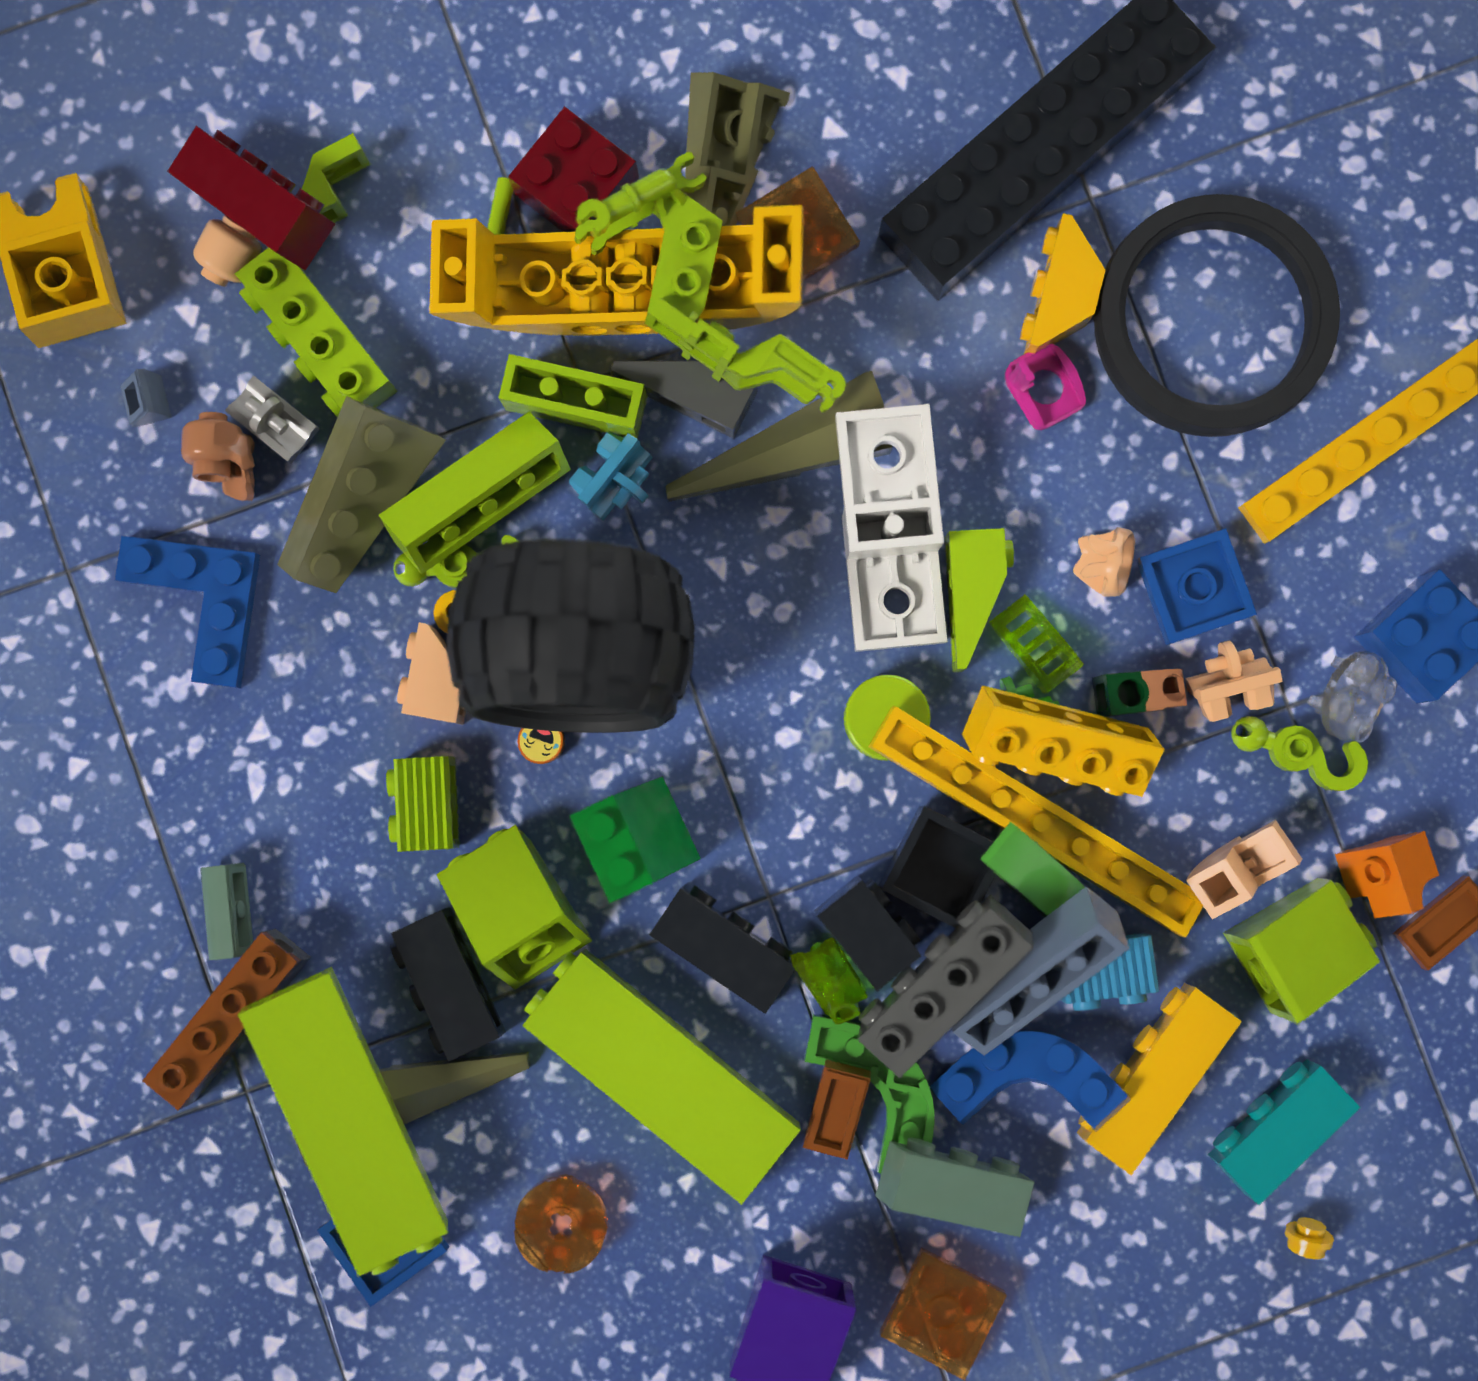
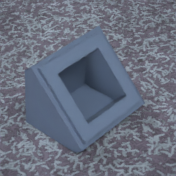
M136 369L121 384L122 396L131 427H139L172 418L161 375L146 369Z

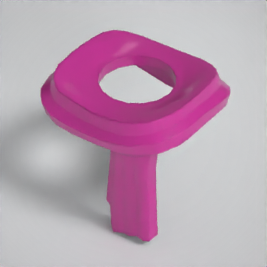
M1049 344L1035 354L1027 352L1016 358L1005 371V381L1008 389L1024 412L1029 423L1037 430H1045L1064 421L1086 405L1084 388L1075 366L1065 352L1054 344ZM1048 370L1057 374L1061 379L1063 385L1062 394L1056 402L1041 404L1031 397L1029 389L1034 386L1035 376L1033 374L1036 372Z

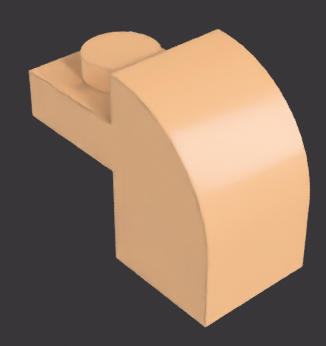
M1274 820L1243 838L1238 836L1211 853L1191 871L1186 881L1210 917L1214 919L1252 899L1260 885L1300 865L1302 858L1278 822Z

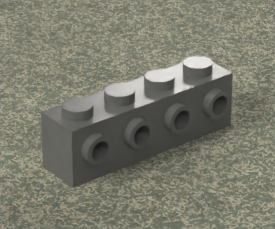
M991 894L981 904L976 900L969 904L957 919L960 925L948 937L943 933L937 936L924 952L927 958L915 970L909 966L902 971L891 985L894 991L883 1001H880L878 998L874 999L859 1017L861 1025L858 1040L899 1078L1033 949L1032 932Z

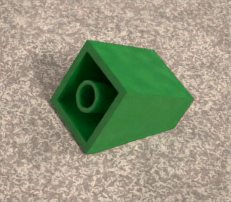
M663 776L614 794L569 815L609 903L655 883L701 859Z

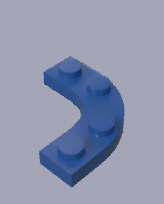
M1017 1031L985 1056L972 1048L930 1086L933 1093L962 1125L1002 1090L1012 1084L1030 1081L1048 1085L1062 1095L1096 1132L1131 1100L1103 1068L1081 1048L1055 1035L1034 1031Z

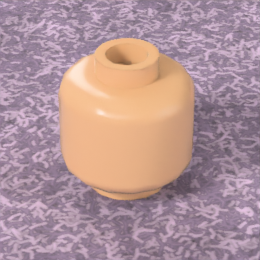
M224 215L222 220L211 219L206 223L194 247L193 255L195 260L203 266L202 276L215 284L226 287L228 281L241 283L235 273L262 253V246L253 235Z

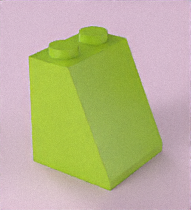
M516 825L509 829L495 832L489 837L487 843L471 853L457 856L449 863L447 868L436 874L482 965L514 990L562 961L569 952L574 953L592 942L589 933L532 841Z
M1316 878L1223 932L1268 1011L1296 1024L1307 1019L1380 963L1373 950L1377 947L1375 938L1363 923L1358 924L1349 910L1353 906L1352 900L1347 891L1338 882L1334 884L1332 880Z

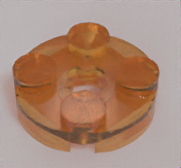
M569 1174L547 1178L538 1182L524 1195L516 1212L514 1234L520 1253L532 1266L545 1272L549 1270L555 1272L564 1271L563 1274L583 1269L596 1258L603 1246L609 1226L604 1202L594 1188ZM556 1213L560 1216L568 1215L572 1219L569 1225L572 1233L566 1236L565 1233L560 1231L554 1235L549 1229L554 1223L551 1216Z

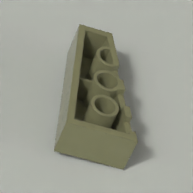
M346 396L277 565L294 580L337 593L384 528L379 514L409 493L446 439L426 428Z

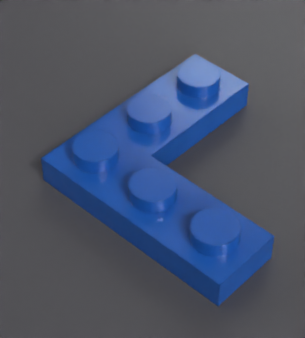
M121 536L115 581L204 593L191 682L241 689L260 555L253 552Z

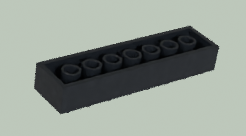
M1173 0L1130 1L887 213L881 220L878 236L931 295L939 301L1204 68L1216 46Z

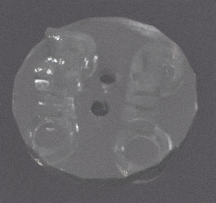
M1369 651L1355 652L1346 659L1335 656L1331 666L1337 669L1333 672L1325 688L1323 698L1311 695L1307 701V704L1316 708L1315 712L1321 715L1322 724L1326 732L1343 741L1354 740L1360 743L1368 739L1373 729V722L1377 719L1383 705L1390 702L1396 693L1397 682L1395 678L1389 676L1388 667L1384 659Z

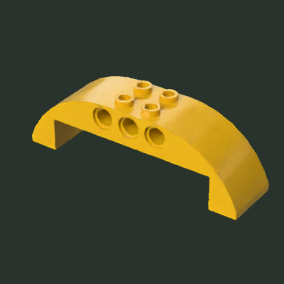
M802 205L754 207V225L721 227L705 308L696 323L700 319L708 324L714 321L728 330L750 327L785 317L802 305L804 210ZM476 218L432 220L429 313L442 319L470 326L518 333L570 336L659 334L646 325L645 320L664 230L663 228L624 230L608 239L601 253L593 255L591 245L595 238L588 236L581 244H577L574 240L575 232L494 235Z

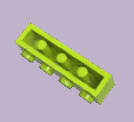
M268 247L235 273L245 286L239 291L241 297L256 314L262 309L272 321L266 326L268 331L283 349L290 344L300 357L293 361L310 383L318 379L327 390L321 398L337 418L346 396L377 408L398 392L300 267Z
M529 411L380 513L379 517L395 544L417 570L423 574L571 469L559 441Z

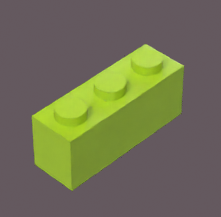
M509 354L498 399L506 411L526 414L530 411L537 418L604 433L612 432L622 437L629 433L638 439L648 396L645 385L642 383Z

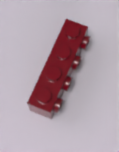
M195 126L167 172L271 250L306 271L336 225L320 213L324 204L301 188L296 195L293 194L292 191L296 186L295 183L273 168L268 175L265 174L264 171L268 167L267 163L245 148L240 155L237 154L241 145L217 129L215 134L211 136L198 126Z

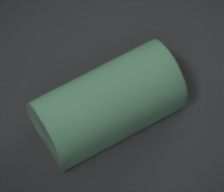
M244 863L202 867L200 872L209 960L241 957L253 943L246 865Z

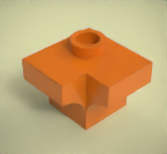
M1425 831L1387 837L1368 845L1347 849L1335 854L1350 898L1367 896L1374 918L1413 914L1424 909L1422 902L1424 886L1429 880L1440 876Z

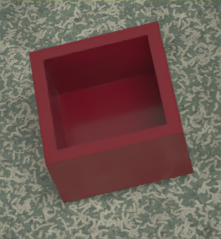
M565 106L508 176L515 196L562 232H576V228L579 225L576 221L577 211L583 202L589 199L602 201L622 190L621 187L626 183L631 185L640 180L637 163L632 157ZM591 216L588 220H596L597 218Z

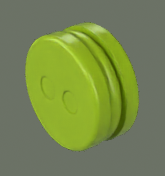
M879 675L864 681L854 690L845 706L844 727L850 742L858 751L876 760L889 761V759L868 746L891 707H898L930 727L931 715L929 704L923 692L913 682L897 675Z

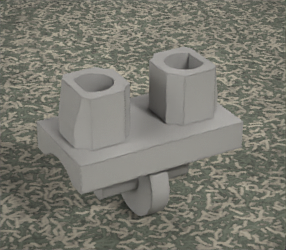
M255 376L249 380L242 394L225 409L229 415L290 464L319 431L315 424Z

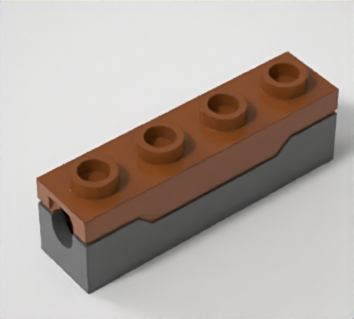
M277 929L261 932L142 1082L177 1110L196 1102L248 1037L238 1016L241 1009L288 987L311 956Z

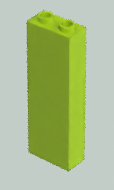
M586 948L577 957L572 952H569L553 972L559 980L549 993L541 988L524 1008V1011L530 1016L522 1026L742 1205L800 1132V1122Z
M332 966L244 1006L238 1016L358 1276L369 1271L373 1275L381 1274L394 1267L399 1262L398 1257L414 1249L417 1253H423L439 1245L443 1241L442 1236L448 1233V1219Z

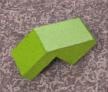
M353 133L312 155L302 190L324 204L320 213L334 223L347 217L348 214L332 185L371 165Z

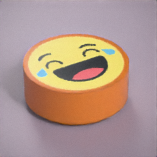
M521 728L519 732L518 748L523 757L532 763H551L561 755L564 749L565 737L563 732Z

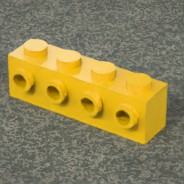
M983 685L962 732L972 755L985 764L998 765L999 762L1016 766L1024 773L1039 776L1042 772L1058 776L1062 781L1075 786H1081L1083 783L1099 786L1105 792L1115 796H1123L1124 793L1143 797L1165 750L1148 727Z
M1186 983L1180 989L1175 987L1167 994L1160 1006V1010L1163 1013L1153 1027L1147 1025L1139 1033L1133 1043V1048L1136 1049L1126 1065L1123 1063L1118 1064L1109 1075L1131 1100L1097 1132L1082 1116H1080L1078 1121L1081 1127L1077 1134L1086 1143L1131 1176L1242 1022L1199 989Z

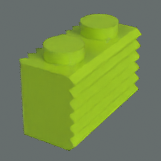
M436 756L393 759L394 769H388L386 773V788L389 797L395 796L396 815L389 816L388 834L391 843L397 842V852L459 848L455 757Z

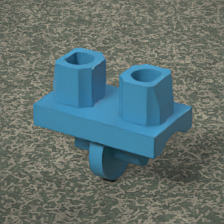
M607 432L597 444L596 452L606 460L599 471L595 473L584 465L578 468L569 480L570 485L579 494L577 498L603 521L615 505L622 510L631 497L642 504L649 497L640 486L649 475L644 468L653 457L641 446V442L629 433L625 437H621L612 432Z

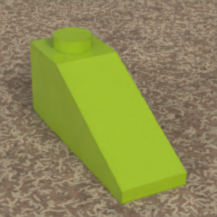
M1005 528L949 531L944 538L952 673L962 672L967 669L1007 576V568H1012L1014 565L1012 540H1005Z

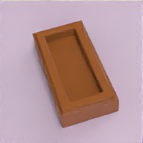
M1461 876L1427 904L1424 909L1420 910L1393 933L1422 969L1429 971L1478 930V886L1469 876Z
M825 1060L802 1148L848 1159L870 1083L871 1071Z

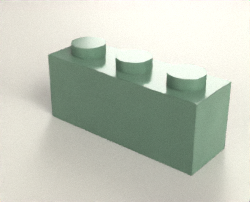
M908 1138L907 1145L893 1141L889 1142L876 1197L891 1210L1007 1235L1021 1236L1034 1181L1019 1172L1020 1165L1018 1163L1000 1157H993L991 1163L978 1161L977 1154L951 1147L950 1153L946 1154L935 1151L936 1146L934 1144L915 1138Z

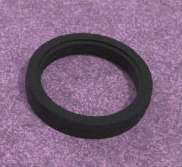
M1227 194L1201 195L1172 203L1160 209L1139 224L1119 244L1105 268L1094 314V334L1097 350L1109 379L1125 400L1138 412L1153 422L1180 433L1205 437L1229 436L1244 433L1277 420L1294 408L1311 391L1325 371L1337 342L1340 324V303L1336 281L1323 251L1311 235L1294 219L1282 211L1252 198ZM1198 230L1234 232L1249 237L1268 248L1280 259L1292 275L1302 299L1304 334L1298 356L1292 368L1284 379L1269 392L1246 402L1229 405L1194 402L1162 386L1139 361L1131 345L1126 326L1125 306L1128 287L1137 266L1146 255L1173 237Z

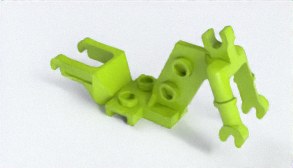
M686 152L677 157L673 166L666 170H656L631 185L626 183L621 187L622 190L602 201L589 199L580 205L576 217L579 225L576 228L574 240L577 244H581L588 236H593L595 238L591 245L593 255H597L604 250L608 239L629 227L633 229L638 226L639 221L650 215L655 214L660 219L664 236L645 324L682 349V357L688 361L691 357L695 358L714 372L712 378L718 382L723 378L734 389L739 391L772 383L781 387L803 404H809L819 395L823 398L819 409L821 412L829 410L834 401L843 394L846 382L841 373L830 369L782 334H778L740 354L738 353L740 346L733 342L735 337L727 328L714 321L708 324L702 319L696 323L705 308L723 221L685 194L693 193L702 188L707 179L704 173L694 179H686L682 175L681 170L693 163L694 156L692 152ZM591 216L597 218L596 220H588ZM827 383H831L833 385V389Z

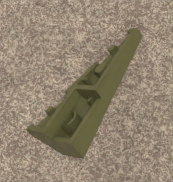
M692 72L690 74L686 152H692L694 160L691 165L686 167L685 178L694 179L704 173L707 179L702 188L693 193L685 194L723 221L722 226L736 225L758 174V170L754 166L763 145L770 143L774 136L775 130L771 126L779 107L787 105L790 92L762 83L743 82L715 72Z
M865 372L847 382L843 394L834 401L831 408L826 412L819 410L820 404L823 402L821 397L667 484L665 488L668 502L800 476L801 472L839 465L836 413L885 408L873 372ZM889 444L878 446L873 452V457L889 455L893 446Z
M529 1052L460 1058L449 1062L448 1060L399 1064L379 1070L403 1123L407 1124L529 1069L530 1058ZM301 1153V1156H302V1158H303V1160H304V1163H305V1165L307 1166L306 1161H305V1159H304V1157H303V1155H302V1153Z

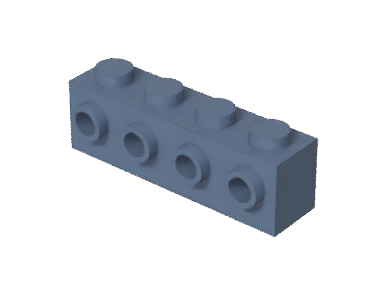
M1087 886L1030 929L1033 934V949L952 1027V1032L985 1056L1130 949L1118 912Z

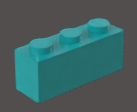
M1308 1059L1303 1063L1296 1062L1286 1069L1280 1077L1282 1083L1270 1095L1263 1094L1255 1099L1246 1111L1248 1116L1237 1127L1230 1126L1223 1130L1213 1142L1215 1148L1207 1154L1239 1189L1257 1205L1266 1200L1361 1108L1321 1065Z

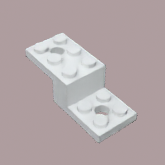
M921 404L838 412L835 415L844 501L842 526L855 652L947 643L938 550L943 545L944 540L930 405ZM883 444L894 446L899 452L900 462L892 468L880 467L873 457V452L878 446ZM899 589L905 592L909 598L908 610L902 614L889 612L884 605V596L888 591Z

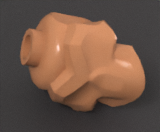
M219 412L200 413L198 420L188 422L182 429L181 455L186 463L193 466L192 477L204 482H222V491L225 495L241 501H252L255 488L253 474L255 464L252 456L255 443L252 436L244 434L239 426L228 422L226 414Z

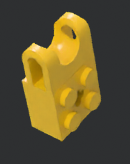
M76 172L57 177L55 180L56 201L48 212L40 216H26L23 208L11 199L8 191L0 193V259L19 329L38 348L127 324L89 190Z

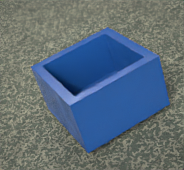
M1438 569L1421 575L1360 630L1354 638L1416 704L1437 701L1478 663V609Z

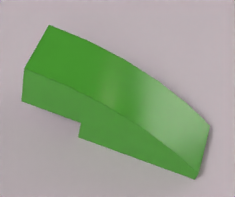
M1012 822L1007 825L981 858L996 875L1015 893L1029 902L1044 918L1085 888L1068 870Z

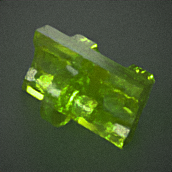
M833 937L825 940L823 943L817 942L813 944L810 952H797L790 955L793 967L834 1024H842L860 1015L858 1002L868 998L866 987Z

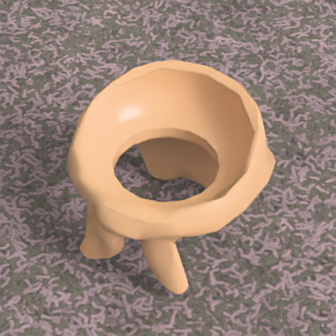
M1117 527L1108 533L1080 537L1078 544L1082 555L1073 568L1074 574L1103 597H1116L1123 594L1128 584L1134 557L1135 538L1133 532Z

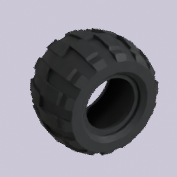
M525 540L499 544L483 550L472 557L471 561L467 563L466 575L463 576L462 581H458L449 610L447 656L453 686L459 689V706L471 716L482 721L534 730L618 733L649 730L664 725L675 717L677 701L682 699L685 694L693 666L695 625L689 595L682 588L683 576L679 574V570L660 556L647 551L609 543L579 540Z

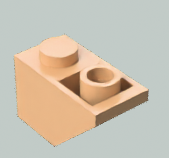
M419 622L417 633L411 632L407 642L406 658L412 660L408 677H402L398 688L397 702L398 704H403L401 713L463 725L466 711L459 706V689L453 686L447 644L436 628Z

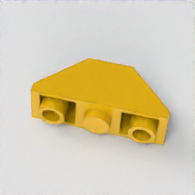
M1063 213L1056 228L1048 226L1041 253L1049 255L1045 271L1037 270L1030 296L1038 298L1034 314L1026 313L1020 333V340L1027 341L1024 354L1027 352L1035 354L1049 344L1058 343L1087 326L1095 314L1105 268L1072 215Z

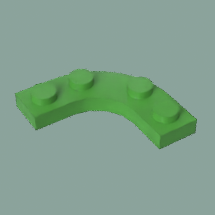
M813 1013L804 1058L805 1062L824 1066L827 1059L871 1071L870 1082L881 1092L886 1105V1125L877 1172L879 1174L882 1173L890 1141L907 1145L908 1138H915L932 1144L935 1125L933 1098L928 1082L918 1063L916 1062L899 1078L858 1040L861 1023Z

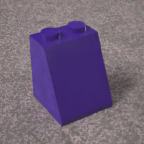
M763 1255L730 1360L729 1377L736 1379V1381H830L856 1311L852 1284Z

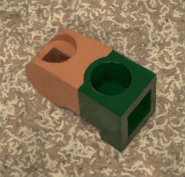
M1182 669L1112 673L1092 678L1097 715L1113 717L1187 706Z

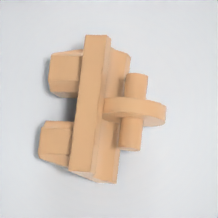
M1229 640L1218 644V657L1205 660L1207 673L1185 678L1187 691L1198 700L1203 716L1211 722L1226 719L1232 715L1229 698L1232 695L1243 693L1244 704L1250 710H1259L1273 706L1274 684L1283 682L1280 668H1272L1264 657L1254 660L1251 648L1237 652L1234 644Z

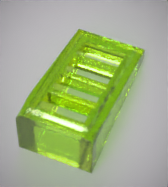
M1026 594L988 622L1043 694L1053 690L1085 665L1072 647ZM1025 611L1030 619L1011 633L1006 625ZM1036 626L1041 634L1023 647L1018 639ZM1048 641L1053 648L1035 661L1030 653ZM1059 655L1064 663L1047 675L1042 667Z

